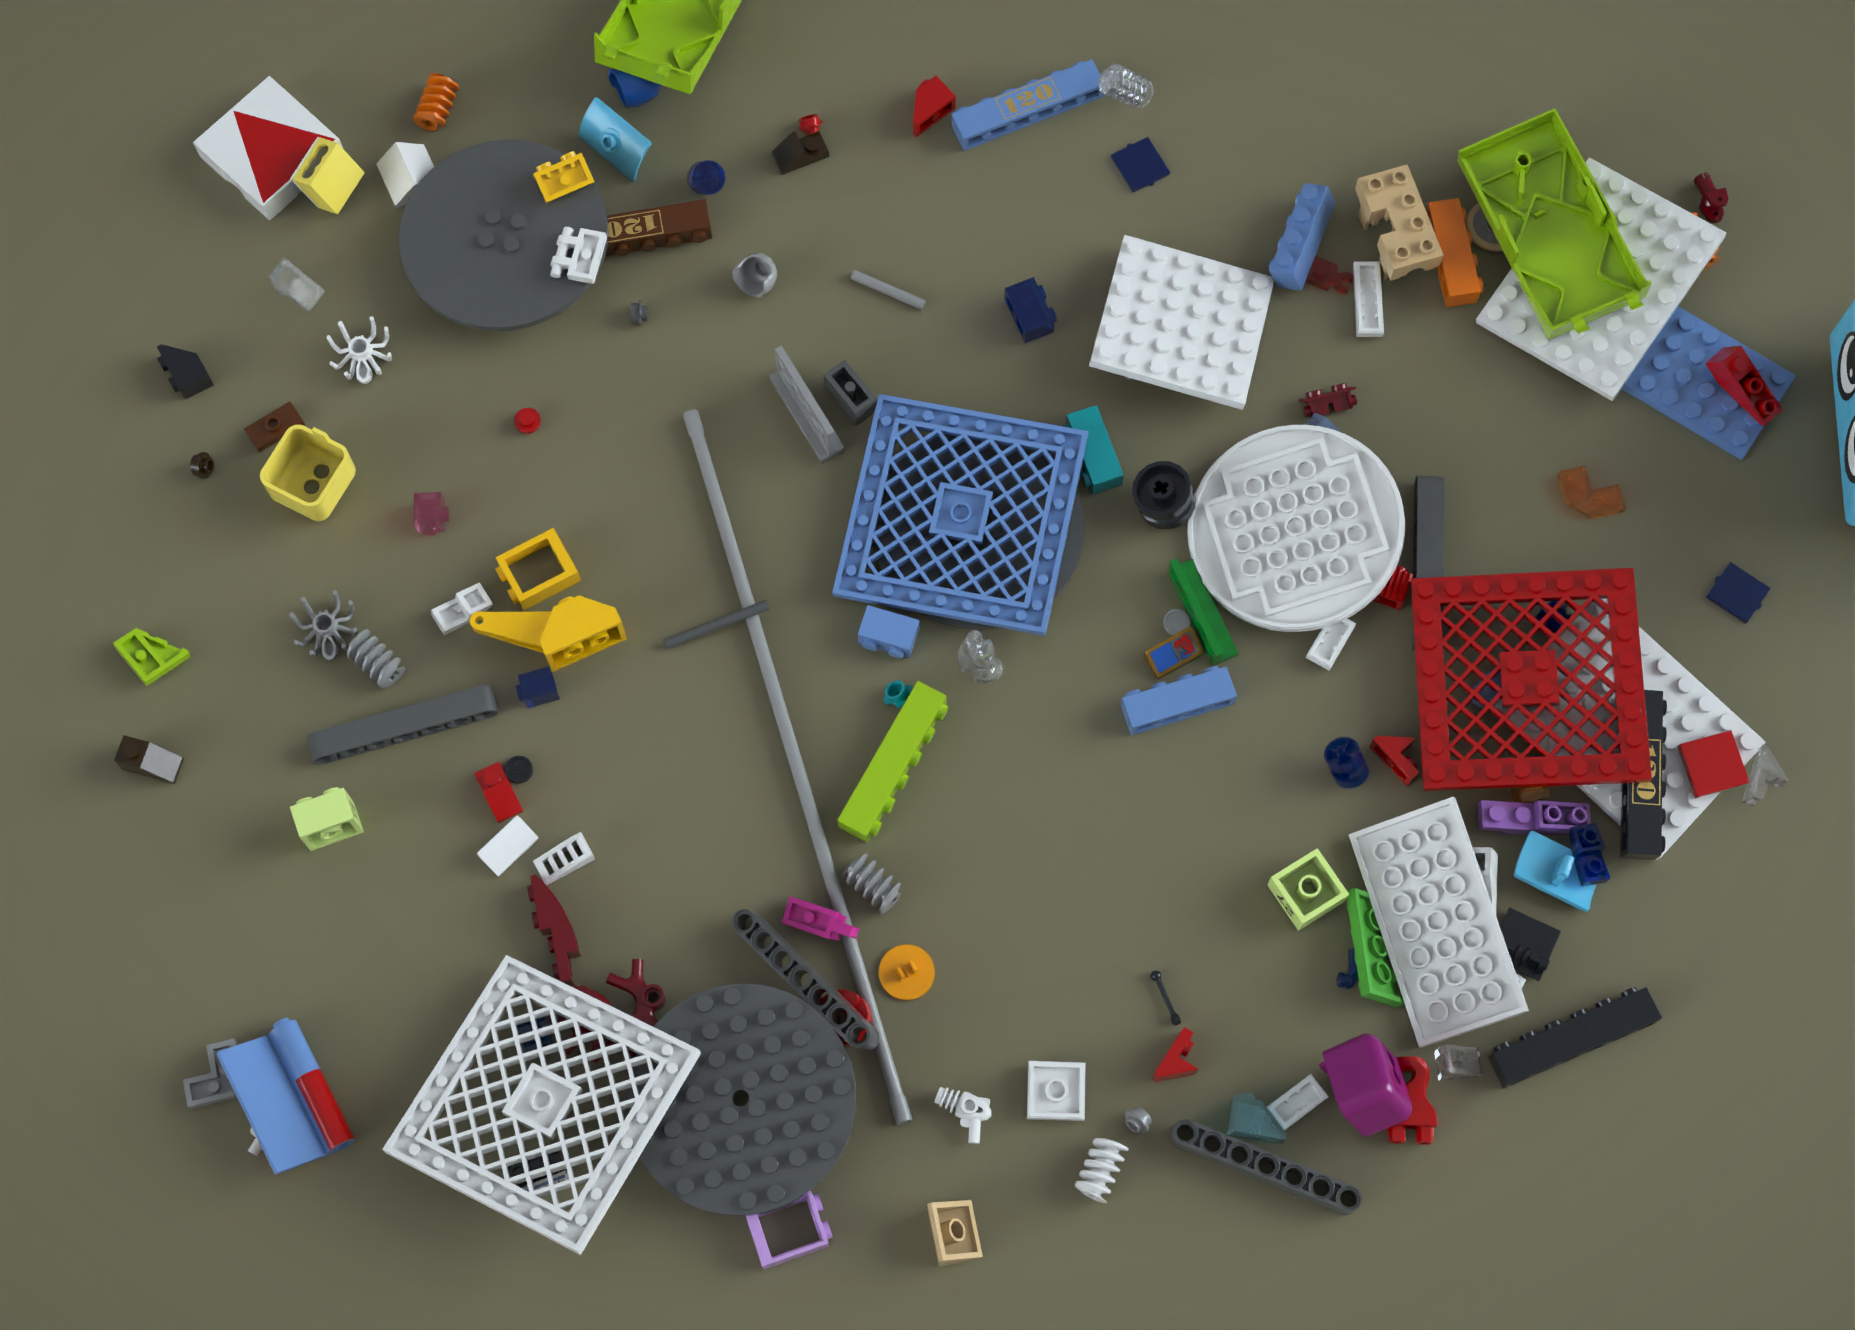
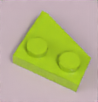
M138 628L133 629L113 643L114 648L146 686L190 658V653L187 649H178L169 645L166 640L152 637L147 632Z

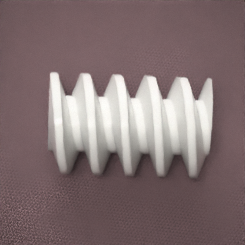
M1095 1138L1092 1143L1097 1149H1089L1088 1155L1093 1160L1087 1159L1084 1161V1166L1088 1170L1080 1171L1079 1176L1084 1181H1076L1075 1187L1085 1196L1101 1203H1107L1101 1197L1102 1193H1111V1190L1105 1184L1115 1183L1116 1181L1109 1174L1110 1172H1120V1169L1114 1163L1115 1161L1124 1162L1125 1159L1119 1154V1151H1128L1129 1149L1110 1139Z

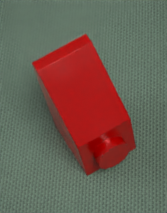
M936 75L930 80L926 79L921 82L916 89L913 116V135L916 138L956 109V96Z

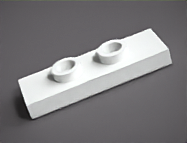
M1354 261L1353 281L1356 337H1383L1384 323L1380 261Z

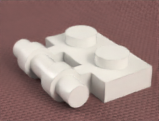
M564 227L562 235L558 236L556 243L558 249L556 256H553L551 260L552 270L550 275L554 278H560L562 270L568 269L567 276L569 280L594 284L607 240L606 233L580 228L578 237L572 236L574 230L570 227ZM574 248L572 258L566 257L568 249Z

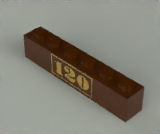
M706 199L607 215L609 235L605 256H625L635 251L649 252L659 247H677L682 243H702L707 239H712Z

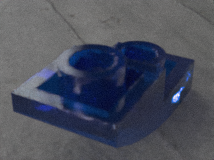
M1597 823L1571 827L1569 829L1571 849L1581 887L1606 883L1610 879L1602 856V852L1606 848Z

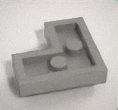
M235 1038L206 1045L211 1073L183 1080L189 1109L237 1098L216 1055L218 1051L238 1045Z

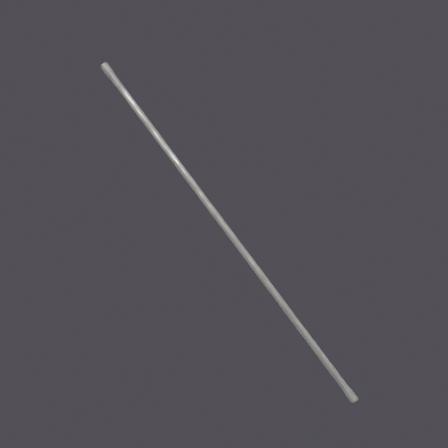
M695 409L689 410L683 414L688 434L692 439L743 609L755 604L705 440L699 412ZM757 614L746 619L831 905L833 911L847 916L846 924L852 925L760 618ZM841 934L858 994L868 1003L871 1010V1025L879 1033V1043L875 1047V1051L889 1094V1102L896 1125L909 1123L913 1119L906 1096L903 1094L857 939Z

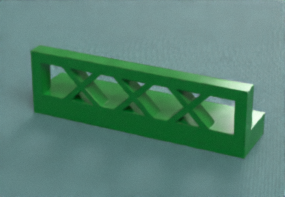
M1178 558L1170 561L1168 574L1212 666L1237 657L1238 651L1208 589L1202 582L1194 560L1191 559L1181 564Z

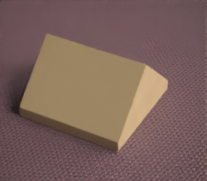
M971 1200L931 1202L927 1204L939 1266L983 1257Z

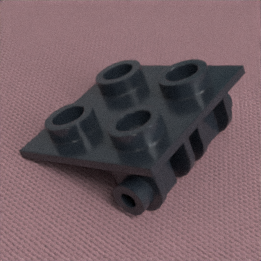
M1509 907L1500 929L1514 969L1540 981L1543 972L1546 971L1549 965V958L1561 931Z

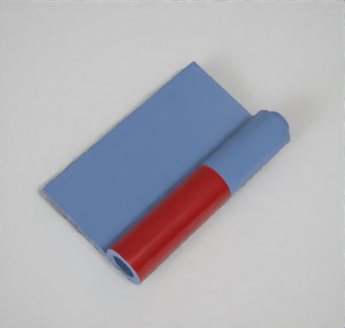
M283 1018L274 1023V1029L266 1036L216 1053L275 1175L341 1151L356 1140L297 1021L289 1020V1018Z

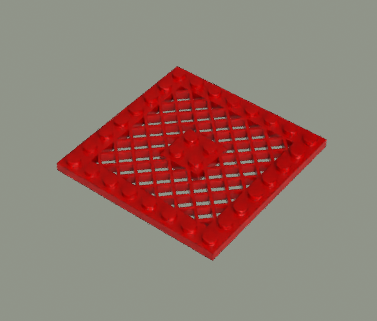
M1634 568L1411 578L1423 791L1651 782L1652 773ZM1573 600H1586V601H1585V602L1581 605V607H1580V606H1579L1576 602H1574ZM1545 601H1558V603L1552 608ZM1531 602L1525 609L1518 604ZM1592 602L1604 610L1596 619L1585 611ZM1489 604H1502V605H1501L1497 610H1495V609H1494L1492 606H1490ZM1564 604H1567L1575 611L1568 620L1557 612ZM1461 605L1475 606L1468 612ZM1536 605L1547 612L1540 621L1529 613ZM1440 606H1447V607L1441 612V607H1440ZM1509 606L1519 613L1512 623L1501 615ZM1481 607L1492 615L1484 624L1473 616ZM1453 609L1464 616L1456 625L1446 618ZM1607 615L1609 629L1600 623ZM1579 616L1590 623L1583 633L1572 624ZM1551 617L1562 624L1555 634L1544 626ZM1524 618L1534 626L1527 635L1516 627ZM1496 619L1506 627L1499 636L1488 628ZM1468 621L1478 628L1471 638L1461 630ZM1442 623L1451 630L1443 639ZM1594 628L1606 636L1598 645L1587 637ZM1567 629L1577 637L1570 646L1559 638ZM1538 631L1549 638L1542 647L1531 639ZM1510 632L1521 639L1514 649L1503 641ZM1483 633L1494 641L1486 650L1475 642ZM1455 634L1465 642L1458 651L1448 644V641ZM1609 641L1611 644V656L1602 649ZM1581 642L1593 650L1585 659L1574 650ZM1553 643L1565 651L1557 660L1556 650H1548ZM1527 644L1534 651L1520 650ZM1497 646L1506 651L1499 652V661L1490 655ZM1469 647L1480 654L1473 664L1462 656ZM1443 649L1452 655L1445 665ZM1597 654L1608 662L1601 671L1589 663ZM1569 655L1579 663L1572 673L1561 664ZM1484 659L1495 667L1488 676L1477 668ZM1457 660L1467 668L1460 677L1449 670ZM1611 667L1613 668L1614 683L1605 676ZM1583 668L1595 676L1587 685L1576 677ZM1557 670L1567 677L1559 686ZM1499 672L1501 688L1492 681ZM1471 673L1482 680L1475 690L1464 682ZM1445 675L1454 682L1447 691ZM1599 680L1610 688L1603 697L1591 689ZM1570 682H1573L1582 690L1574 699L1563 691ZM1486 685L1497 693L1490 702L1479 695ZM1458 687L1469 694L1461 704L1451 696ZM1614 693L1616 709L1607 702ZM1586 694L1597 702L1590 711L1578 703ZM1559 696L1568 703V706L1561 713L1553 707L1559 706ZM1501 698L1502 707L1510 708L1505 715L1493 707ZM1473 699L1484 707L1477 716L1465 708ZM1447 701L1456 708L1449 717L1447 716ZM1601 706L1612 715L1605 724L1594 716ZM1524 707H1538V709L1531 714ZM1572 708L1584 716L1577 725H1574L1565 717ZM1544 709L1555 717L1548 727L1537 719ZM1516 710L1527 718L1519 728L1509 720ZM1488 711L1499 720L1491 729L1480 721ZM1460 713L1471 721L1463 730L1452 722ZM1616 719L1618 735L1609 729ZM1588 720L1599 729L1592 738L1580 730ZM1559 722L1571 730L1564 739H1561L1552 731ZM1531 723L1542 731L1535 740L1524 733V730ZM1503 724L1514 732L1506 742L1495 733ZM1475 725L1486 733L1478 743L1467 735ZM1448 727L1458 735L1450 744ZM1603 733L1615 742L1607 751L1596 743ZM1575 734L1586 743L1579 752L1567 744ZM1546 736L1558 744L1550 753L1539 745ZM1518 737L1529 745L1522 754L1510 746ZM1490 738L1501 746L1493 756L1482 747ZM1462 739L1473 747L1465 757L1454 749ZM1619 746L1620 753L1612 754L1615 751V749ZM1590 747L1598 753L1583 755ZM1562 748L1570 754L1566 756H1555ZM1505 750H1506V751H1507L1510 755H1512L1514 758H1499V757H1500V756L1505 752ZM1533 750H1535V751L1538 752L1542 757H1527V756H1528ZM1476 752H1478V753H1480L1485 759H1471V758L1476 754ZM1450 754L1457 760H1450Z

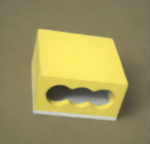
M317 137L290 179L318 208L338 215L365 172L338 143Z

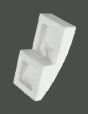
M479 582L456 593L455 599L432 609L431 616L445 636L469 623L473 613L477 611L486 612L493 606V603Z

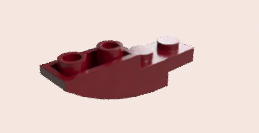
M536 875L530 876L532 885L527 886L530 902L535 901L536 912H532L533 925L535 929L539 928L543 936L552 934L547 939L550 953H555L557 961L556 964H552L554 978L569 986H575L570 958L580 957L581 954L573 927L563 907L548 886Z

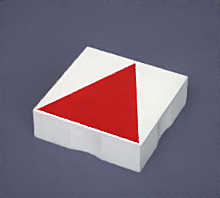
M270 76L193 142L199 156L223 179L235 185L244 195L245 199L269 221L300 193L301 190L290 178L317 137L336 142L343 148L340 139Z

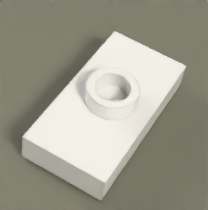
M1345 619L1334 625L1322 628L1306 658L1330 671L1355 628L1356 623Z
M1310 1074L1267 1106L1265 1110L1281 1131L1284 1132L1329 1096L1312 1074Z

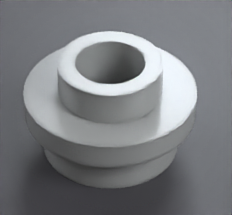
M1135 1106L1133 1109H1128L1125 1112V1123L1131 1131L1145 1134L1149 1130L1152 1120L1144 1109Z

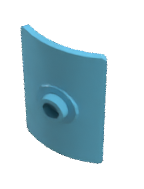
M597 97L594 98L587 109L579 129V137L631 181L636 180L639 166L652 145L650 140Z
M1531 830L1520 851L1514 877L1579 910L1588 912L1596 884L1604 867L1602 864Z

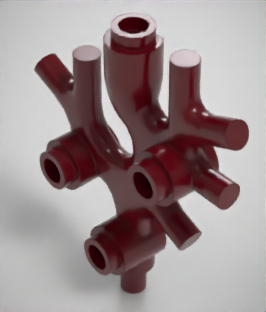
M632 959V971L629 978L625 979L613 973L608 975L607 984L626 991L634 997L636 1007L630 1016L653 1027L658 1022L654 1012L664 1007L666 997L660 986L655 984L647 985L643 979V960ZM575 985L573 987L611 1006L610 1002L599 992L583 985ZM652 996L659 997L658 1001L654 1003L650 1002V998ZM560 1016L557 1022H563L568 1019ZM580 1026L582 1035L592 1032ZM574 1027L568 1028V1029L572 1030V1032H573V1035H572L571 1038L577 1037V1036H576V1032H575V1028H574ZM599 1039L589 1041L593 1046L591 1052L601 1049ZM610 1040L605 1043L606 1047L616 1044ZM579 1045L564 1049L565 1053L569 1055ZM628 1049L630 1058H635L637 1053ZM600 1058L591 1061L598 1064Z

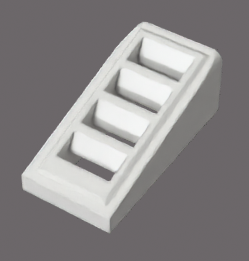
M579 832L533 860V863L544 883L549 885L594 861L595 857L584 836ZM577 845L583 853L579 857L574 850V847ZM566 851H569L573 858V861L568 863L564 855ZM557 856H559L562 864L564 865L560 869L558 868L555 860L553 859ZM549 861L554 871L551 875H549L543 864Z

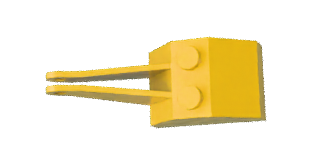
M580 595L574 598L569 596L560 600L558 605L553 607L552 611H477L470 617L472 629L478 634L544 653L552 672L627 640L622 621L615 607Z

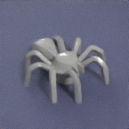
M336 590L332 591L335 598V609L331 614L325 610V612L319 611L315 615L305 597H301V602L309 616L313 619L312 623L305 625L297 619L293 612L289 614L294 623L301 629L313 628L301 642L294 640L295 645L303 647L315 634L317 635L315 650L309 651L313 658L317 657L320 652L321 638H323L321 648L323 657L333 661L338 657L339 648L332 635L344 651H347L348 646L337 630L353 636L358 635L356 627L350 629L338 625L339 622L349 621L354 613L353 601L349 600L348 602L350 610L346 617L334 618L340 611V598Z

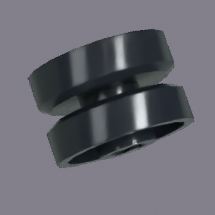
M1170 461L1154 462L1145 466L1137 474L1133 482L1132 494L1141 517L1150 526L1158 529L1176 528L1183 525L1195 510L1196 495L1187 472L1180 465Z

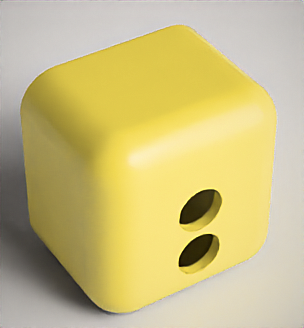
M293 425L287 429L260 472V480L274 501L314 521H323L334 510L354 478L356 469L347 449L343 445L331 440L327 433L315 427L311 430L303 425ZM325 465L329 468L328 476L322 479L315 477V469L318 466ZM309 481H317L320 484L319 490L314 494L305 492V485Z

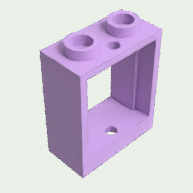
M810 1190L796 1202L781 1209L764 1214L746 1216L764 1270L830 1247L828 1239L833 1238L828 1221L821 1222L818 1212L824 1209L818 1193L812 1195ZM807 1201L820 1240L772 1257L759 1217Z

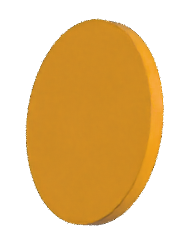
M906 944L892 948L884 955L879 965V980L883 989L890 996L899 1000L909 1001L920 998L927 993L934 981L935 968L931 957L923 949L914 945Z

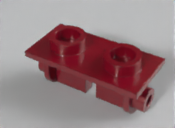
M1347 383L1331 386L1332 391L1323 394L1321 389L1306 392L1307 398L1299 399V402H1306L1307 406L1303 407L1305 417L1311 418L1314 413L1320 415L1330 414L1329 403H1332L1333 412L1352 409L1353 405H1357V399L1355 394L1351 395L1350 390L1356 389V386L1347 387Z

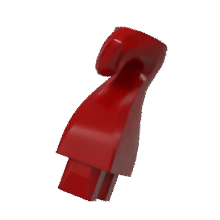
M1396 1057L1402 1075L1403 1072L1411 1073V1079L1406 1083V1087L1412 1103V1113L1407 1120L1387 1128L1389 1144H1404L1406 1142L1405 1129L1415 1130V1144L1430 1145L1433 1142L1434 1129L1438 1126L1436 1111L1426 1096L1430 1077L1428 1065L1421 1057Z

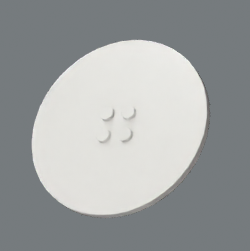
M1314 425L1274 427L1253 434L1229 448L1213 463L1200 481L1195 492V510L1188 519L1187 535L1191 559L1194 560L1202 582L1211 596L1227 611L1243 621L1261 628L1282 632H1303L1325 628L1353 616L1366 607L1382 591L1393 575L1401 556L1405 537V516L1400 492L1394 478L1380 458L1358 440L1339 431Z

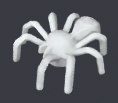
M373 316L369 317L371 335L367 339L361 335L355 336L351 340L343 322H338V326L346 342L349 344L348 348L340 349L330 335L327 336L328 342L339 354L349 352L338 364L330 361V366L338 370L352 358L350 372L346 371L344 375L348 380H351L356 367L357 380L362 384H368L373 377L372 370L366 361L367 359L376 374H382L380 367L371 355H375L388 362L392 361L391 352L384 355L373 350V348L386 346L389 340L387 326L384 327L385 338L383 342L370 344L376 337V324Z

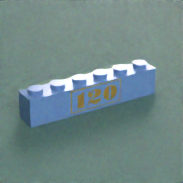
M1093 59L1086 62L1080 61L1071 68L1063 71H1054L1049 76L1040 80L1033 79L1019 88L1007 89L1001 95L993 98L987 97L975 105L957 109L952 113L951 126L963 151L1102 98L1104 97L1105 83Z

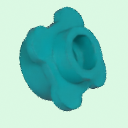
M899 680L889 683L885 688L884 703L886 705L894 704L897 708H902L913 690L912 685L905 686Z

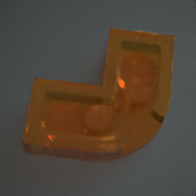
M1585 466L1558 472L1557 477L1569 508L1573 507L1576 511L1587 515L1590 519L1623 513L1626 510L1618 484L1593 490Z

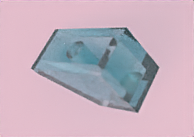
M1239 1093L1238 1096L1232 1097L1226 1134L1279 1144L1285 1142L1286 1132L1263 1101L1256 1100L1255 1095L1248 1093Z

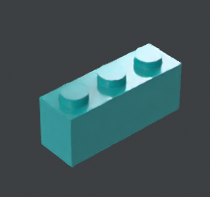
M1097 405L1067 414L1066 423L1063 427L1088 431L1082 463L1083 472H1081L1084 486L1090 488L1092 495L1122 486L1124 474Z

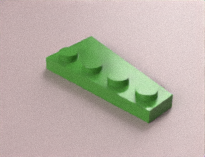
M1352 888L1347 891L1349 893L1347 910L1351 923V936L1353 938L1355 963L1359 978L1358 986L1361 996L1397 1008L1403 1006L1405 1003L1402 995H1398L1395 986L1397 979L1394 970L1390 969L1386 956L1388 952L1384 940L1380 936V928L1368 892Z

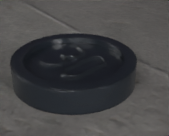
M514 756L506 763L505 773L510 781L520 784L531 778L533 766L528 758Z

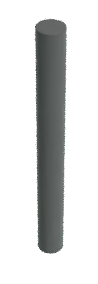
M763 600L665 638L666 646L670 649L769 610L767 601Z

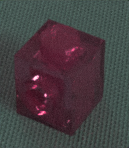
M414 493V525L417 532L424 535H435L437 532H445V522H449L450 516L449 507L445 506L442 493Z

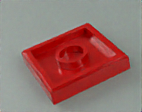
M1732 730L1677 746L1695 799L1750 783Z

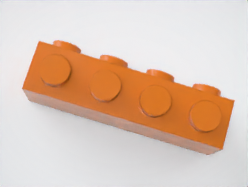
M1459 198L1428 202L1426 212L1444 255L1440 266L1436 268L1445 307L1477 303L1480 293L1483 292V281L1481 277L1477 276V256L1472 254L1470 247L1472 245V235L1470 230H1466L1465 226L1467 220L1466 210L1464 207H1461Z

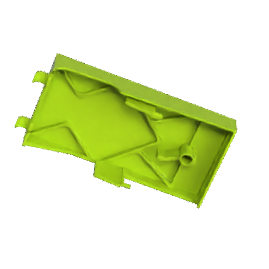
M620 0L599 35L597 32L594 33L595 62L691 95L742 0Z

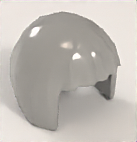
M752 253L739 261L733 269L732 276L734 282L744 293L755 297H763L773 288L777 279V269L774 261L767 255Z

